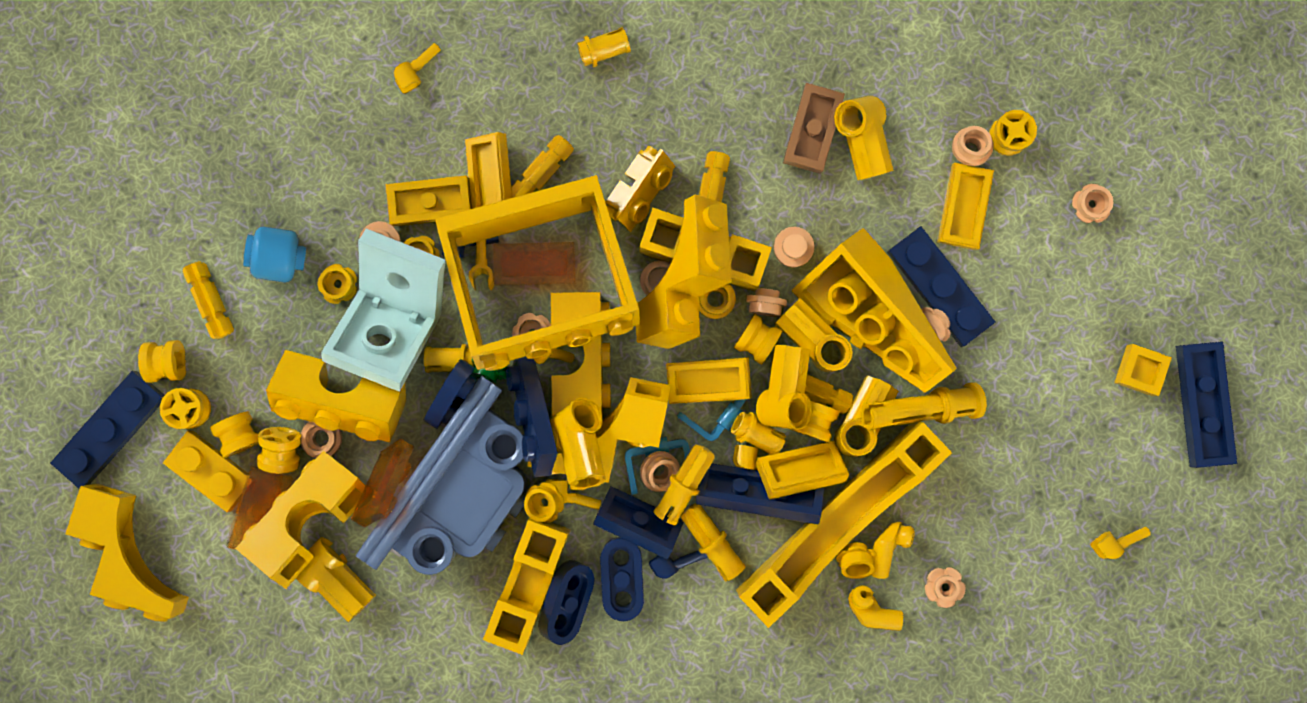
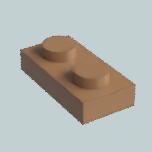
M809 83L805 84L783 159L784 164L819 174L823 172L836 128L834 114L836 108L843 102L845 93Z

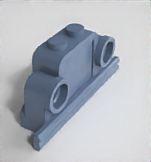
M483 376L479 378L355 555L357 558L377 570L390 550L394 549L408 559L409 564L417 572L433 575L447 568L454 559L456 552L464 557H474L485 548L490 552L494 551L506 534V531L500 527L509 514L517 518L523 510L526 496L524 493L528 487L526 474L517 467L524 458L522 438L525 435L517 427L490 409L502 392L501 388Z

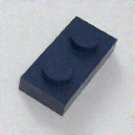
M610 486L593 525L668 560L684 522L679 518L677 525L666 523L668 512L664 519L661 520L654 514L655 506Z

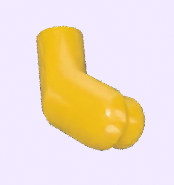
M902 522L891 523L875 540L873 550L876 552V556L873 558L875 570L871 576L879 579L889 577L892 556L897 545L909 548L913 544L915 530L912 526H904Z
M858 586L850 592L848 597L849 607L861 625L867 628L902 630V610L881 608L873 596L874 592L867 586Z

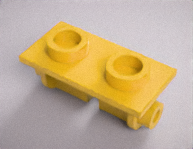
M647 146L645 151L640 150L625 172L628 178L635 181L632 187L619 181L605 201L610 218L614 221L618 220L630 232L636 224L641 223L646 218L650 210V203L658 191L666 188L671 181L675 165L662 149L657 151L653 147Z

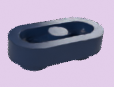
M462 359L459 360L439 390L423 421L436 429L442 423L445 425L449 423L461 406L456 403L457 399L460 397L465 400L478 381L477 378L472 376L475 367Z
M615 537L605 544L600 556L602 602L604 610L612 619L630 621L639 615L644 604L642 554L638 545L621 537ZM616 551H626L629 554V561L623 565L617 564L613 558ZM626 591L631 595L632 600L628 605L622 606L617 603L616 595L619 592Z
M569 560L562 563L554 572L538 621L541 635L554 644L563 645L569 643L580 630L595 582L593 571L588 566L575 560Z

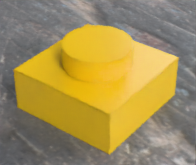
M1135 344L1126 345L1114 383L1150 396H1159L1172 357Z

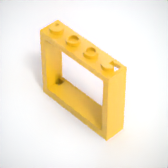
M597 175L435 219L469 350L477 370L483 368L488 371L498 370L508 366L511 360L525 356L528 359L541 358L548 355L551 349L564 345L580 347L593 340L592 337L606 333L612 336L622 335L631 331L635 325L640 324L639 307ZM592 211L621 306L484 345L458 247Z

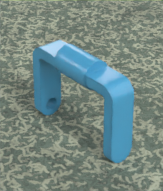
M747 399L736 400L734 403L730 402L716 422L718 424L710 434L682 412H679L677 417L705 439L714 441L724 429L728 431L731 429L736 417L741 412H744L740 408Z
M665 436L661 437L659 448L652 446L629 448L625 453V462L632 495L638 494L632 456L645 454V457L657 451L669 452V449L683 447L686 459L690 452L688 442L684 439L667 441Z

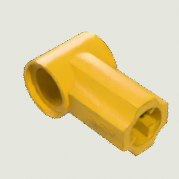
M864 96L846 100L839 104L834 114L837 130L847 138L857 180L894 171L883 130L887 117L884 103L875 96ZM858 110H860L863 115L862 123L858 118Z
M801 298L775 322L798 347L810 349L809 358L819 370L823 372L838 371L846 367L851 361L853 351L849 341L842 335H838ZM825 343H834L840 349L841 357L837 364L831 365L823 360L821 349Z
M787 345L774 346L769 389L761 393L756 404V414L761 424L800 430L809 423L812 415V404L810 398L805 394L810 349Z
M869 375L865 376L843 423L835 432L834 441L840 453L848 457H858L866 455L874 449L878 439L877 435L881 428L874 430L866 429V425H863L861 419L862 405L864 403L893 400L899 392L897 389L881 379ZM850 427H856L864 434V444L858 450L851 448L846 442V433Z
M577 398L552 417L550 423L555 444L562 452L568 485H570L571 490H585L591 487H598L606 481L595 433L601 428L603 422L601 412L595 403L586 398Z
M320 537L308 549L315 557L296 579L308 590L314 593L319 592L349 622L376 594L346 565L347 559L342 553L339 556L330 547L333 543L324 537Z

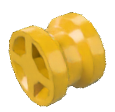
M1011 110L1002 115L992 124L989 130L994 145L993 149L1002 155L1012 156L1027 148L1033 143L1037 135V125L1034 118L1023 110ZM1004 129H1007V133H1008V136H1007V137H1006V134H1005V130H1004Z
M754 314L736 342L734 349L739 352L747 351L753 355L755 362L762 365L774 348L783 330L776 326L770 328L763 323L762 317Z
M179 340L167 341L165 345H157L155 342L143 343L138 353V367L142 379L146 383L158 382L161 378L166 377L170 381L183 380L186 375L185 349L183 344Z
M193 388L173 389L166 393L160 403V415L163 421L169 427L175 429L197 428L209 419L211 413V403L207 395Z
M811 401L812 415L807 426L800 430H791L829 443L832 436L829 431L831 423L838 419L840 412Z
M249 411L228 417L210 427L213 436L218 437L221 441L220 452L223 458L237 455L259 444V433L254 432L251 427L253 418Z
M270 427L261 430L258 434V443L262 447V452L257 456L258 468L262 471L276 474L297 470L300 465V457L296 453V448L301 444L300 432L288 427Z

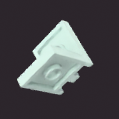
M365 229L358 240L359 291L322 350V361L400 392L440 318L445 259ZM383 334L390 339V342L384 346H375L369 343L368 339L373 335Z

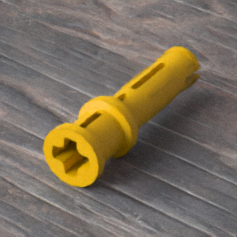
M976 382L966 383L963 388L948 389L943 386L937 387L930 394L924 396L864 403L861 408V419L863 425H866L867 430L925 420H935L936 422L946 424L958 417L968 416L970 419L983 417L986 412L987 401L982 387Z

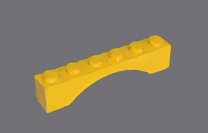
M924 422L910 423L822 507L819 525L805 523L736 589L740 599L769 628L800 599L822 570L855 536L890 505L920 484L952 452Z

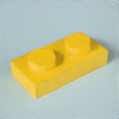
M467 175L386 184L389 224L393 227L435 222L436 218L471 209L469 179Z
M187 430L163 462L165 466L225 512H231L256 480L231 459L223 458L219 450L193 430Z

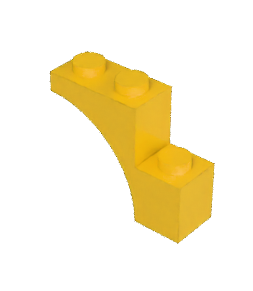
M696 194L684 200L682 232L673 260L655 289L644 299L637 302L640 324L636 325L637 343L670 349L700 337L698 297L731 283L727 204Z
M630 377L622 400L613 412L602 420L601 428L595 432L606 483L610 481L618 440L627 441L630 445L640 448L648 446L659 448L671 385ZM556 446L558 454L551 474H566L561 449ZM528 461L527 467H532L531 461Z
M101 484L80 486L65 534L79 538L81 546L104 550L90 595L104 599L103 604L110 608L126 610L131 607L144 611L143 617L154 621L165 622L184 613L189 597L170 589L155 577L146 566L138 551L133 532V508L136 495Z

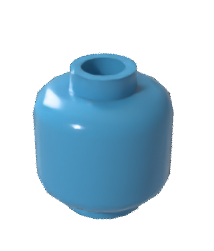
M265 226L259 227L254 235H247L243 266L249 267L251 275L256 279L286 283L293 279L295 270H304L306 247L298 246V235L292 230Z

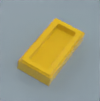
M495 132L465 139L471 209L512 198L506 134Z
M955 162L952 164L937 243L972 250L980 249L994 170Z
M749 357L666 363L668 385H671L669 404L752 398Z
M835 441L758 457L756 463L769 500L847 482L849 477L848 470Z

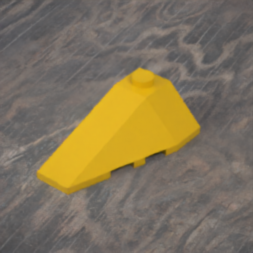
M864 228L842 242L791 290L798 299L801 298L830 327L834 326L851 337L850 343L859 349L866 347L881 357L884 366L924 393L957 369L893 261Z

